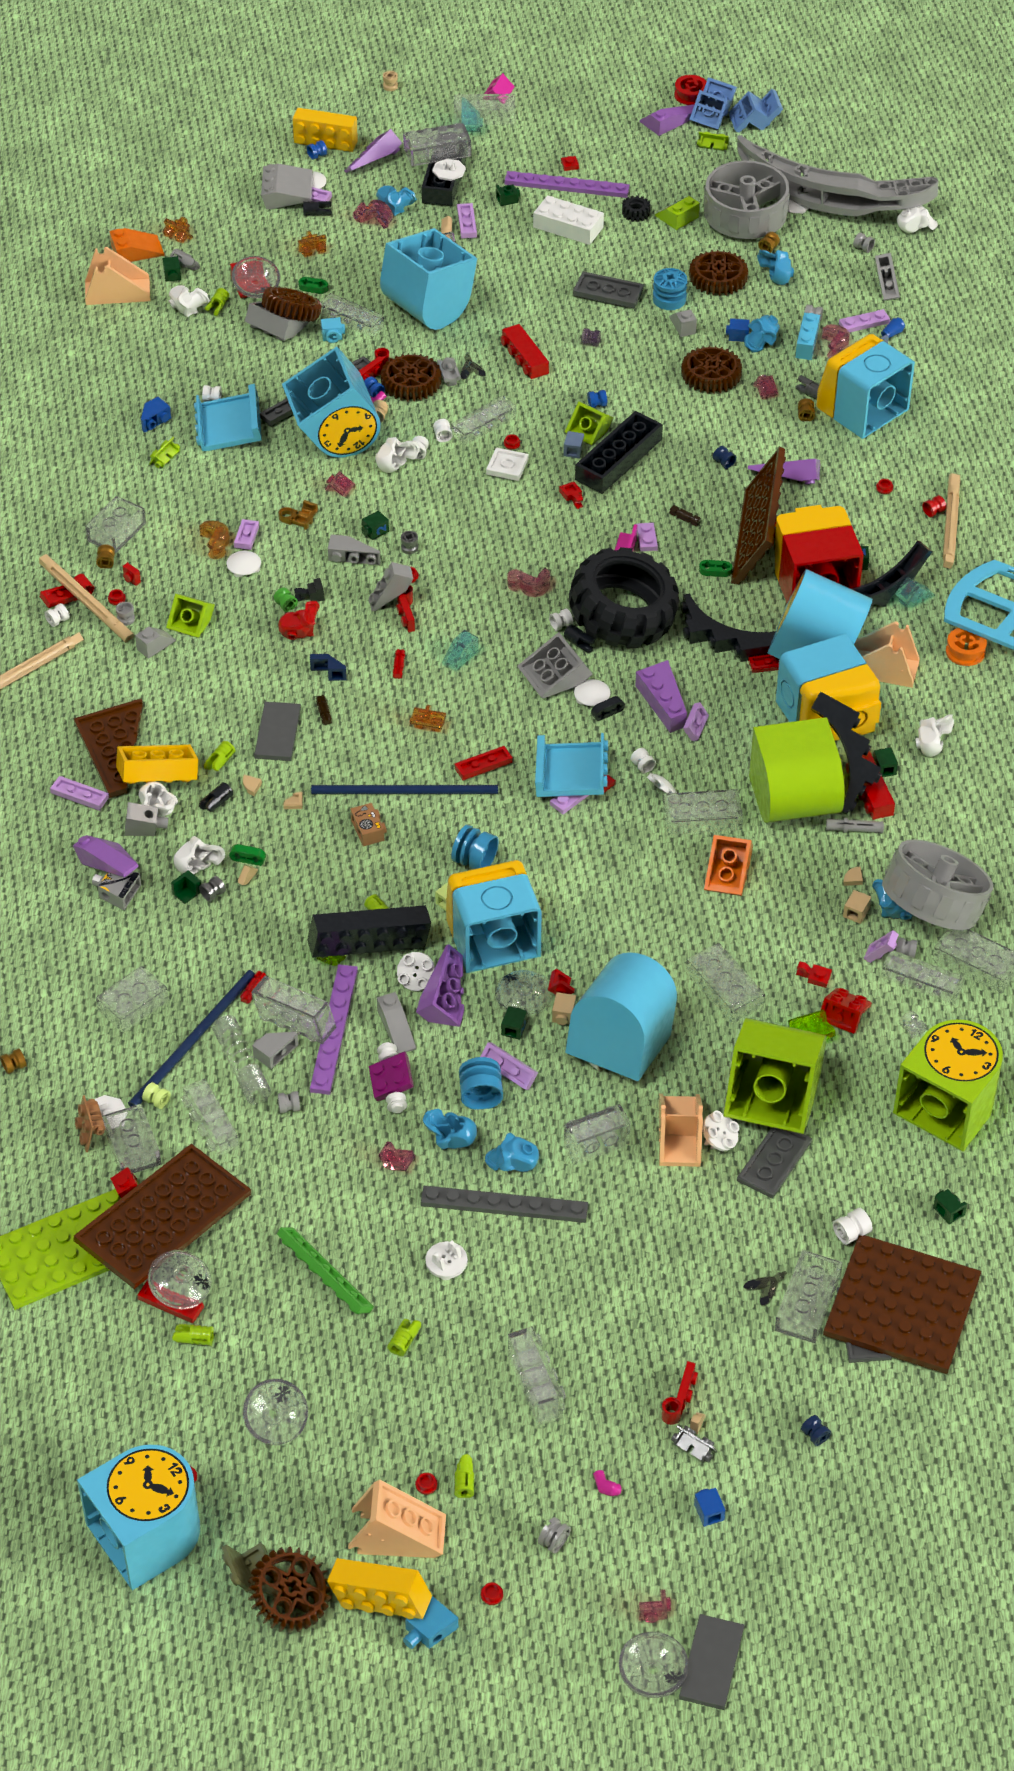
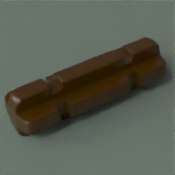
M676 505L670 508L669 513L671 515H677V518L687 523L691 522L690 524L693 526H698L701 522L699 516H693L692 513L682 508L680 509Z
M317 696L316 703L322 718V724L330 725L332 718L326 702V696Z

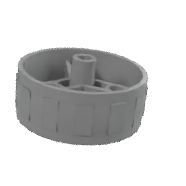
M743 160L723 164L713 170L707 177L704 189V216L712 228L724 235L741 239L764 237L768 232L779 230L786 222L790 197L789 182L781 171L762 162ZM774 198L778 201L769 207L759 208L760 205Z
M915 839L901 842L894 852L882 880L884 891L901 908L928 923L954 930H966L974 927L993 891L991 878L969 858L945 846Z

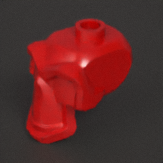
M309 601L305 604V610L287 612L282 615L278 622L279 632L282 636L290 640L314 636L313 629L316 614L320 608L317 601Z

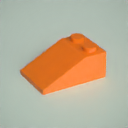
M127 228L109 231L112 250L130 262L165 256L158 236L155 234Z
M719 835L713 836L704 890L742 896L753 850L751 840Z

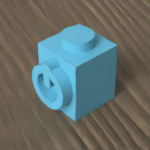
M340 317L321 319L323 341L335 343L338 340H343L342 334H345V325L341 324Z

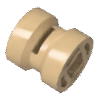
M386 71L383 73L384 90L395 91L398 88V74L396 72Z
M376 400L373 404L380 423H382L389 406L383 400Z

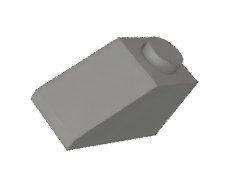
M692 310L677 312L669 316L680 337L696 334L697 319Z
M150 626L135 635L137 650L148 659L176 641L166 631Z
M296 1032L266 1033L252 1045L253 1057L272 1069L298 1046V1034Z

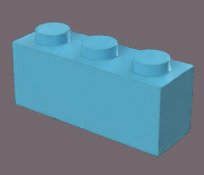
M804 313L797 340L795 358L812 360L819 331L820 315Z

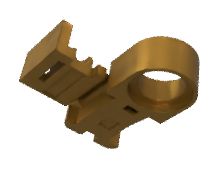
M304 500L301 511L289 507L281 508L279 510V520L289 525L292 523L307 530L309 524L313 523V516L318 512V504ZM284 514H289V515H291V516L284 517V516H282V515H284Z

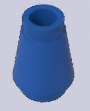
M899 317L893 318L881 331V335H888L891 338L903 332L905 328L904 321Z

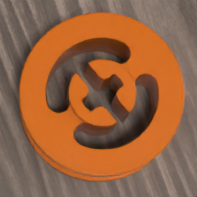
M961 628L954 629L947 638L946 655L952 662L958 665H976L985 657L987 639ZM965 643H968L967 650L964 649Z

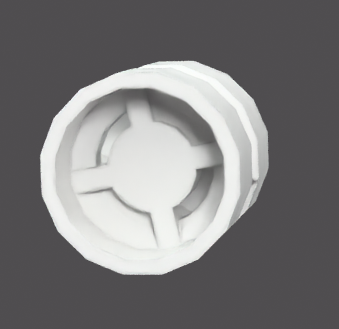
M857 1208L849 1212L847 1216H842L833 1221V1230L844 1245L855 1241L859 1235L864 1236L870 1233L873 1228L869 1216L861 1208Z

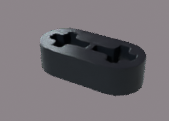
M614 696L596 704L592 708L591 714L597 721H601L621 712L625 707V703L619 696Z

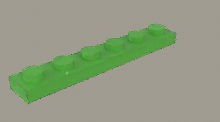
M281 1227L277 1235L282 1239V1243L290 1247L295 1252L297 1258L308 1264V1268L313 1273L318 1274L322 1278V1282L326 1286L331 1287L336 1292V1296L349 1305L352 1312L363 1314L372 1311L374 1306L293 1227Z

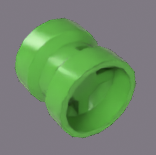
M285 587L278 589L273 596L274 601L285 612L297 606L298 600Z

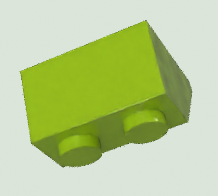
M687 196L659 211L655 216L675 230H678L699 218L700 203Z
M578 401L565 433L568 431L584 433L583 441L593 446L608 431L614 417Z
M175 594L166 628L199 638L211 620L215 604L186 595Z

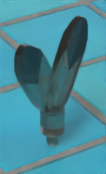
M466 353L464 357L465 364L460 374L463 380L467 379L471 370L478 376L485 377L484 369L473 362L471 356Z
M778 1272L773 1277L769 1276L750 1280L743 1287L746 1290L763 1289L760 1296V1305L766 1306L771 1302L777 1289V1284L784 1279L787 1272Z

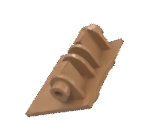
M83 1095L81 1104L78 1105V1117L75 1118V1127L80 1130V1144L84 1145L86 1152L89 1150L92 1134H104L105 1125L98 1102L95 1099L86 1101L85 1095Z

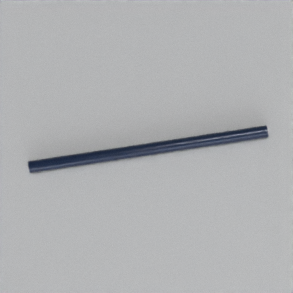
M311 785V794H498V785Z
M248 970L142 1086L128 1102L130 1107L136 1109L143 1102L142 1095L148 1084L153 1082L158 1085L246 988L251 979L255 978L253 971Z

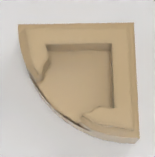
M244 774V788L250 795L255 796L262 784V780Z
M296 792L293 796L286 799L283 805L284 809H302L303 792Z
M245 865L238 883L241 885L248 884L256 875L258 869Z
M860 866L850 869L845 874L843 886L863 885Z
M699 1412L693 1415L690 1421V1428L696 1434H698L705 1419V1414Z

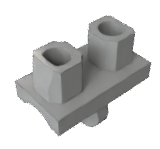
M446 357L443 361L437 360L446 385H456L457 381L461 380V376L453 357Z

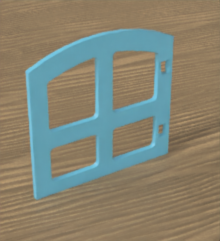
M992 560L966 574L955 585L947 599L944 622L1014 650V637L1010 636L1014 631V602L975 587L995 574H1001L1014 579V567L997 560ZM966 596L1010 612L997 629H992L960 615Z

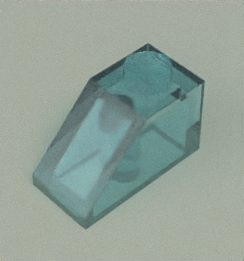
M462 97V132H480V127H483V118H480V112L466 98Z
M909 577L906 578L895 593L900 598L898 601L906 607L908 605L915 607L935 596L924 584Z
M466 630L462 631L453 639L442 664L455 672L458 671L479 652V638Z

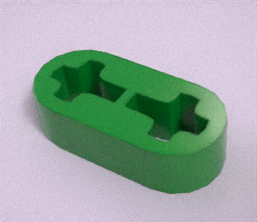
M302 277L298 281L301 291L324 294L328 291V282L326 280Z
M703 560L699 564V572L703 576L728 577L732 574L733 567L728 561Z
M235 844L231 848L229 857L236 862L261 866L265 861L266 853L260 848Z

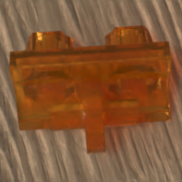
M181 217L179 220L176 219L175 222L167 218L164 220L165 228L162 231L164 236L171 238L176 233L175 240L182 244L186 239L191 240L193 238V235L189 232L190 224H188L187 218Z
M306 231V236L301 237L302 240H298L297 251L298 253L301 252L304 257L311 256L312 249H316L318 254L326 252L327 238L325 234L317 236V234L312 235L311 231Z
M428 704L425 709L414 707L410 724H414V727L422 729L425 726L430 727L434 732H440L446 719V713L433 711L432 706Z

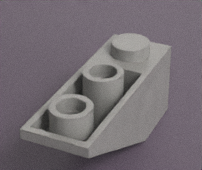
M331 535L328 545V561L380 565V551L349 536Z
M391 562L389 567L385 569L381 580L377 582L374 592L369 596L368 601L371 611L378 610L407 590L413 580L410 566Z

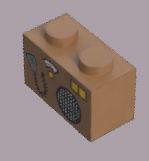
M372 803L350 808L351 822L363 847L384 841V834L387 833L384 822H380L379 811L374 809Z

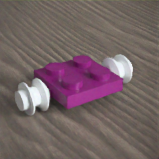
M386 1042L377 1048L380 1062L369 1066L373 1094L376 1101L386 1099L388 1111L401 1113L407 1108L406 1096L401 1092L414 1087L409 1058L405 1051L398 1054L395 1044Z

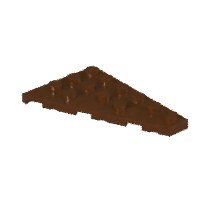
M141 698L74 718V724L109 798L125 794L128 790L129 783L123 782L116 768L117 746H136L143 709Z

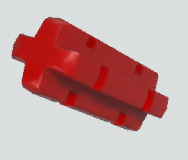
M403 649L395 651L393 678L401 679L403 675L405 651Z
M257 971L255 973V978L251 979L245 988L246 991L240 996L241 1002L249 1004L252 1001V996L256 995L262 986L261 983L266 979L264 972Z

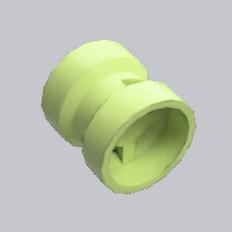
M151 1082L146 1086L142 1099L148 1103L152 1102L155 1107L162 1109L169 1102L171 1093L166 1089H160L157 1084Z

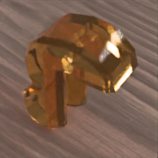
M214 520L201 523L199 525L200 536L210 538L207 544L210 549L208 556L212 559L224 557L226 554L225 547L229 544V528L226 524Z

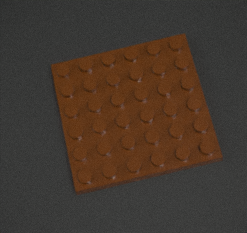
M859 1235L825 1325L823 1335L948 1374L982 1271L873 1237Z

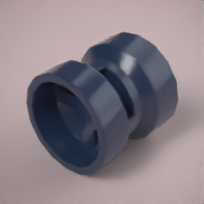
M719 446L713 453V459L717 463H721L725 469L733 466L736 462V455L729 452L725 446Z
M817 1415L809 1417L801 1426V1431L811 1437L810 1441L815 1446H819L827 1441L831 1435V1430L821 1424L822 1421Z

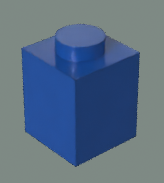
M730 318V325H726V335H729V341L744 342L745 336L749 334L748 325L750 320Z
M716 1488L703 1489L695 1494L694 1506L703 1527L725 1520L726 1510Z

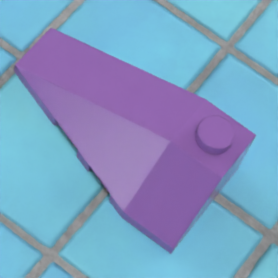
M694 105L660 109L642 118L639 122L660 136L690 121Z
M389 129L373 140L366 147L367 149L359 155L360 158L355 159L344 171L348 173L386 157L391 153L394 155L400 150L399 146L402 142Z
M820 460L787 461L783 464L784 473L782 477L805 481V484H815V480L820 479ZM765 464L749 465L748 469L759 472Z
M86 835L79 838L78 842L73 845L83 865L122 877H126L139 867L137 862L119 843Z
M449 944L446 945L420 996L416 1013L428 1022L459 1027L464 1013V1005L461 1004V995L464 994V988L461 987L463 955Z

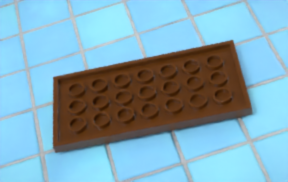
M780 446L745 488L731 584H739L741 581H744L748 572L755 568L756 562L761 560L765 555V551L771 549L774 544L773 535L776 531L775 522L777 520L776 513L779 508L778 499L781 495L780 487L783 482L781 477L784 473L783 464L786 460V457H784L785 449Z
M191 1143L75 1234L73 1241L135 1289L160 1269L152 1268V1266L163 1267L165 1263L172 1259L171 1256L174 1258L249 1197L252 1189Z

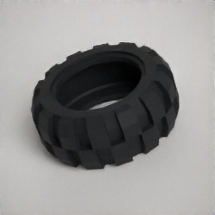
M620 547L619 550L606 548L590 555L575 571L569 592V605L573 617L579 627H585L588 635L595 640L597 638L604 640L607 645L614 647L625 645L627 649L639 648L643 643L648 646L665 635L673 624L680 601L675 578L670 577L669 569L662 562H655L653 556L649 554L632 552L633 549ZM606 588L625 589L641 597L648 606L640 608L625 607L609 600L600 590Z

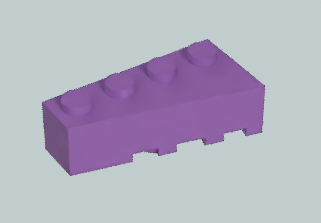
M666 660L636 671L635 686L668 731L671 733L682 729L687 720V711L669 661Z

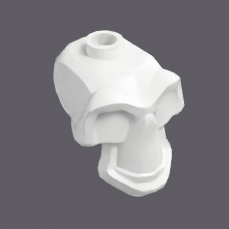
M922 205L904 209L897 217L898 227L905 233H914L920 228L927 226L933 230L938 226L937 221L930 216L928 210Z
M183 285L175 286L169 292L170 300L168 301L173 309L177 308L186 317L198 313L197 307L205 306L210 302L208 294L199 288L189 293L187 287Z
M388 437L386 443L382 445L376 454L375 459L378 468L385 473L396 471L406 463V458L413 460L417 457L420 451L419 444L416 441L400 442L396 437Z
M952 714L937 720L934 717L920 720L919 738H916L917 749H921L923 755L934 757L942 751L943 741L940 742V737L942 734L951 733L954 724Z
M148 782L139 790V798L142 805L157 807L158 817H165L171 814L178 803L176 796L168 792L164 785L159 782Z
M193 836L189 842L185 843L176 852L173 861L175 868L181 874L187 870L195 874L200 870L208 868L211 863L219 865L225 858V851L220 846L205 844L201 839Z

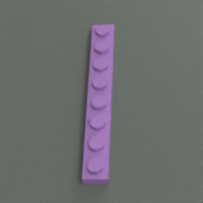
M507 171L505 177V185L514 184V186L622 198L628 197L630 184L516 171Z
M338 964L311 1081L310 1093L327 1095L331 1093L357 977V966Z

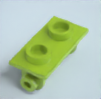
M698 132L699 139L697 140V145L700 148L710 149L711 144H714L713 149L724 151V149H728L729 136L712 134L710 132Z
M172 437L169 441L165 440L159 450L153 451L150 456L152 459L149 465L155 463L157 468H163L170 461V458L172 459L180 452V446L173 443L175 437Z

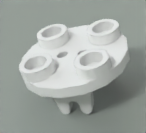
M412 952L404 955L397 966L398 982L411 991L425 989L435 969L434 962L428 955L422 952Z
M714 1111L706 1116L703 1121L702 1130L706 1138L704 1145L710 1144L711 1149L728 1151L735 1147L738 1142L739 1125L729 1117H724V1114L720 1111Z
M453 1240L433 1245L427 1251L425 1258L426 1266L430 1273L442 1280H449L460 1275L468 1264L465 1250L460 1245L454 1243Z

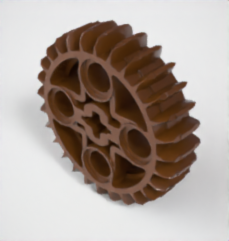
M711 250L709 253L705 251L704 254L700 253L699 256H695V259L690 263L689 278L692 285L696 286V289H700L701 292L706 291V294L711 292L713 296L715 293H718L720 296L721 293H724L726 296L729 292L732 295L733 291L738 292V289L742 290V287L745 286L748 279V267L745 260L741 259V256H737L736 253L731 254V251L725 252L723 250L722 252L717 250L713 252Z
M280 286L267 287L263 292L261 303L266 310L275 315L303 322L316 321L319 318L322 307L321 302L317 298L308 295V293Z
M710 345L706 348L702 346L701 349L697 347L696 351L692 349L684 357L681 366V376L685 380V384H689V388L694 387L695 391L700 389V393L704 390L707 394L709 391H712L713 394H715V391H718L721 394L722 390L727 392L728 388L732 390L733 386L736 387L737 383L740 382L742 363L738 355H734L733 351L729 352V349L724 350L723 347H710Z
M408 353L407 355L401 354L400 357L396 355L395 359L390 358V362L386 361L381 370V384L385 387V392L389 393V396L394 395L395 399L400 397L401 401L406 399L408 402L409 399H413L415 402L417 398L421 401L422 397L427 399L428 395L433 396V393H437V389H440L442 382L440 366L436 361H433V358L428 359L427 355L423 357L422 354L416 355L414 353V355H409Z
M290 1546L286 1549V1552L281 1547L277 1550V1553L272 1550L269 1556L267 1554L264 1555L261 1559L262 1561H258L255 1564L256 1568L251 1571L253 1576L248 1580V1583L252 1585L249 1586L247 1591L254 1593L248 1600L256 1602L251 1609L258 1608L260 1611L256 1617L263 1615L265 1617L263 1624L271 1621V1629L276 1624L279 1625V1632H282L285 1626L288 1633H291L294 1627L297 1632H300L303 1627L308 1629L311 1623L314 1625L318 1622V1618H322L324 1615L323 1611H326L329 1607L327 1602L331 1600V1596L327 1594L332 1589L326 1586L328 1578L324 1579V1575L328 1570L321 1571L320 1567L323 1562L316 1564L314 1562L316 1556H313L311 1559L308 1558L309 1551H306L303 1555L300 1554V1547L294 1553ZM280 1562L290 1563L285 1572L274 1565ZM295 1565H298L302 1568V1574L298 1573L295 1570ZM309 1573L314 1579L316 1587L306 1583ZM265 1575L271 1576L274 1583L267 1582ZM263 1592L274 1597L270 1606L266 1602ZM306 1596H311L314 1599V1604L308 1603ZM276 1606H282L285 1614H280ZM294 1607L306 1613L300 1617H290Z

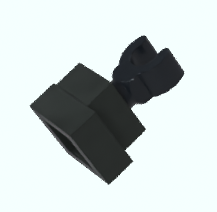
M313 579V583L307 584L308 589L295 588V598L298 601H302L309 596L310 601H325L321 579Z

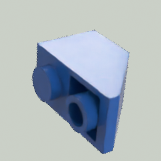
M156 397L144 404L141 416L142 431L144 433L171 419L170 406L160 397Z

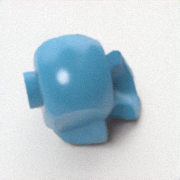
M383 186L376 193L377 205L393 216L404 212V206L412 205L417 201L415 193L406 187L397 192L392 186Z
M759 250L757 255L760 267L770 268V279L778 285L788 283L790 277H793L794 268L791 267L788 252L777 250L773 254L766 250Z
M764 315L760 319L753 320L748 325L752 332L745 336V346L751 352L762 351L766 342L772 346L776 341L777 331L780 328L778 319L773 315Z
M876 879L872 883V887L876 891L879 905L882 908V917L907 920L913 916L887 895L882 886L881 879Z
M440 1109L427 1111L423 1117V1123L427 1129L436 1134V1144L441 1150L470 1146L476 1138L477 1126L467 1117L457 1116L452 1112H447L444 1116Z
M508 1133L501 1145H498L486 1154L485 1162L495 1171L500 1168L503 1171L516 1170L527 1172L536 1166L539 1159V1150L533 1143Z

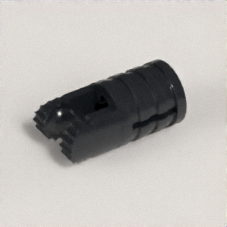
M303 201L304 216L332 215L330 209H319L331 207L332 202Z
M573 624L566 628L564 632L565 639L589 654L593 651V647L590 646V644L595 643L593 637Z
M222 782L200 801V809H205L209 812L214 811L233 796L231 787L227 783Z

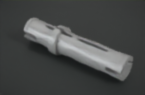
M827 818L826 831L883 833L884 822Z

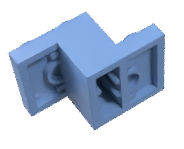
M708 77L704 90H699L689 120L719 130L723 116H728L737 87Z
M773 89L762 99L748 91L728 113L735 131L739 133L749 123L760 130H764L781 113L783 108L777 92Z

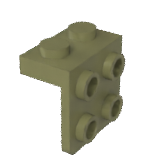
M259 1543L241 1554L226 1544L222 1546L224 1553L222 1558L230 1568V1579L235 1586L242 1587L248 1593L247 1589L252 1585L248 1583L249 1578L253 1576L251 1571L256 1568L255 1564L258 1561H262L261 1559L264 1555H268L265 1545ZM265 1575L267 1582L274 1583L271 1576Z

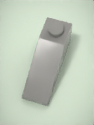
M891 253L875 256V267L884 301L900 298Z
M396 992L377 997V1012L391 1042L397 1046L396 1052L399 1054L404 1051L407 1053L416 1050L403 1007Z

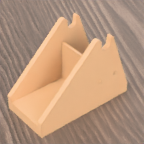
M104 247V253L102 254L98 253L97 248L95 249L85 279L86 305L150 301V278L147 272L108 247Z
M895 621L856 639L854 646L880 682L913 688L920 658L909 625H906L905 629H900L899 623Z
M659 1094V1166L701 1167L703 1105L700 1094H696L695 1097L663 1096V1094Z
M382 1480L374 1482L352 1507V1513L362 1511L361 1518L370 1519L348 1545V1549L359 1547L357 1554L436 1558L443 1555L445 1513Z

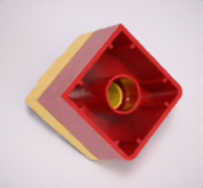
M821 505L795 508V512L777 516L775 575L786 603H788L805 569L848 588L860 586L864 554L845 508L841 506L822 508Z

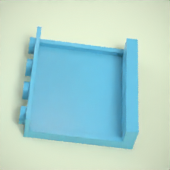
M255 384L248 385L249 393L202 403L199 395H196V402L194 403L196 411L195 420L197 423L195 429L198 435L196 436V442L198 446H201L202 451H211L262 440L259 396Z
M601 733V742L546 744L545 735H538L535 774L536 797L603 795L604 787H607V776L604 775H608V766L605 764L608 763V752H605L608 751V740H604V733Z

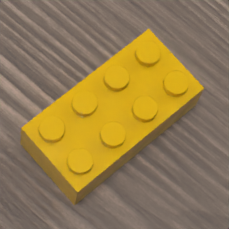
M297 108L292 118L294 143L309 145L316 144L317 141L322 140L329 149L353 152L358 142L356 116Z
M191 744L117 746L116 768L123 782L129 784L155 781L170 783L176 780L190 782L191 780H197L198 757Z
M337 1558L327 1580L340 1605L348 1610L359 1609L367 1613L379 1612L387 1616L398 1615L407 1619H423L432 1598V1594L418 1570Z

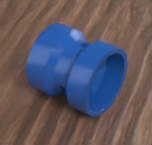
M320 140L316 144L307 145L309 157L314 160L318 156L327 155V147L324 141Z
M368 377L364 380L371 397H375L380 391L385 392V387L378 383L376 378Z
M605 390L587 393L589 406L593 408L599 405L601 407L607 406Z

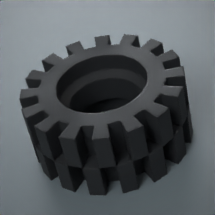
M636 195V197L631 196V198L627 197L622 202L623 217L628 221L631 219V222H634V220L636 222H639V220L644 221V218L648 219L650 216V201L647 198L644 199L643 196L639 198V195Z

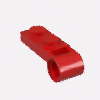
M378 348L375 350V359L359 370L363 380L368 377L375 378L381 375L383 365L386 364V361L390 362L388 349Z
M78 574L73 578L90 594L93 593L94 586L84 574ZM63 585L41 591L39 596L48 608L55 607L60 603L65 604L78 600Z
M409 585L407 590L397 597L398 604L396 605L398 615H402V626L407 628L408 633L415 631V619L410 605L413 603V587Z
M687 1361L677 1398L669 1397L662 1403L661 1418L666 1424H677L681 1419L686 1402L691 1403L693 1390H690L691 1385H696L698 1379V1372H695L696 1363Z

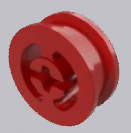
M697 75L679 77L675 82V99L684 105H695L699 90H704L707 81Z

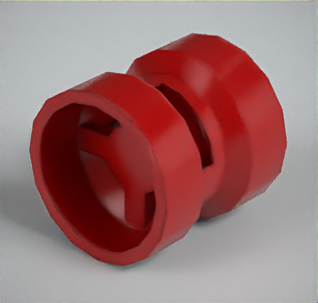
M937 495L932 500L923 502L922 508L928 517H933L937 512L941 513L946 510V502L942 496Z

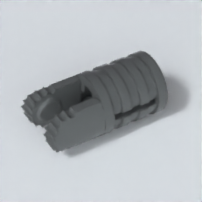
M800 375L798 381L804 385L798 384L796 389L817 400L819 384Z

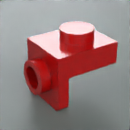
M558 969L551 972L548 991L555 995L557 992L573 994L575 988L570 986L571 977Z
M128 1167L110 1178L121 1198L138 1186L136 1176Z

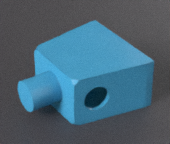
M432 1596L423 1619L406 1618V1630L409 1633L403 1638V1642L410 1649H413L419 1642H422L430 1649L458 1628V1617Z

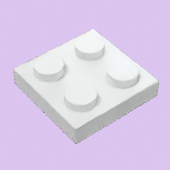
M496 448L487 466L486 475L519 481L528 462L529 454Z

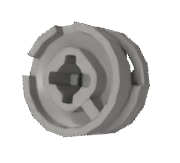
M553 1517L549 1520L551 1524L545 1525L538 1538V1544L543 1547L547 1546L548 1550L555 1554L567 1541L571 1527L567 1524H561L558 1518Z

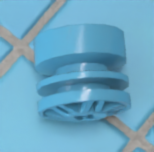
M665 268L655 273L653 278V303L664 310H676L684 306L687 296L686 274L674 268Z
M465 825L455 839L451 859L453 862L461 863L463 866L469 864L470 869L490 866L497 853L499 839L496 835L488 832L481 833L480 829Z
M475 1057L462 1063L459 1068L461 1101L464 1106L476 1110L490 1109L500 1104L503 1100V1087L499 1063L487 1057Z

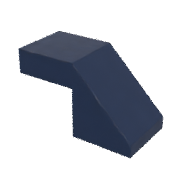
M310 654L311 671H328L329 681H347L346 666L329 654Z

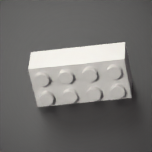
M547 195L533 213V227L590 245L604 227V213Z

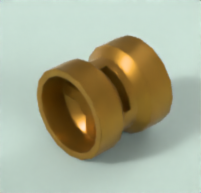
M768 232L759 241L758 246L760 250H766L771 253L780 243V238L776 233Z
M805 398L798 402V417L801 421H812L815 417L814 402L811 399Z
M101 545L98 547L96 558L98 567L111 568L113 566L115 549L112 546Z
M19 1048L13 1050L9 1055L4 1054L0 1056L2 1066L7 1074L14 1072L17 1068L27 1067L23 1053Z

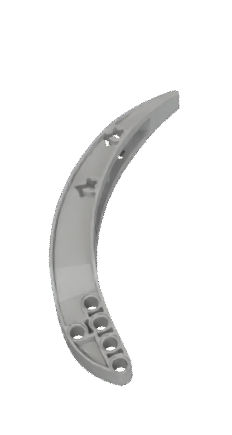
M742 135L737 136V149L741 161L755 160L781 171L789 182V200L810 209L846 216H861L876 211L915 208L930 202L938 196L939 180L936 177L874 181L860 173L831 171L804 165L760 147Z

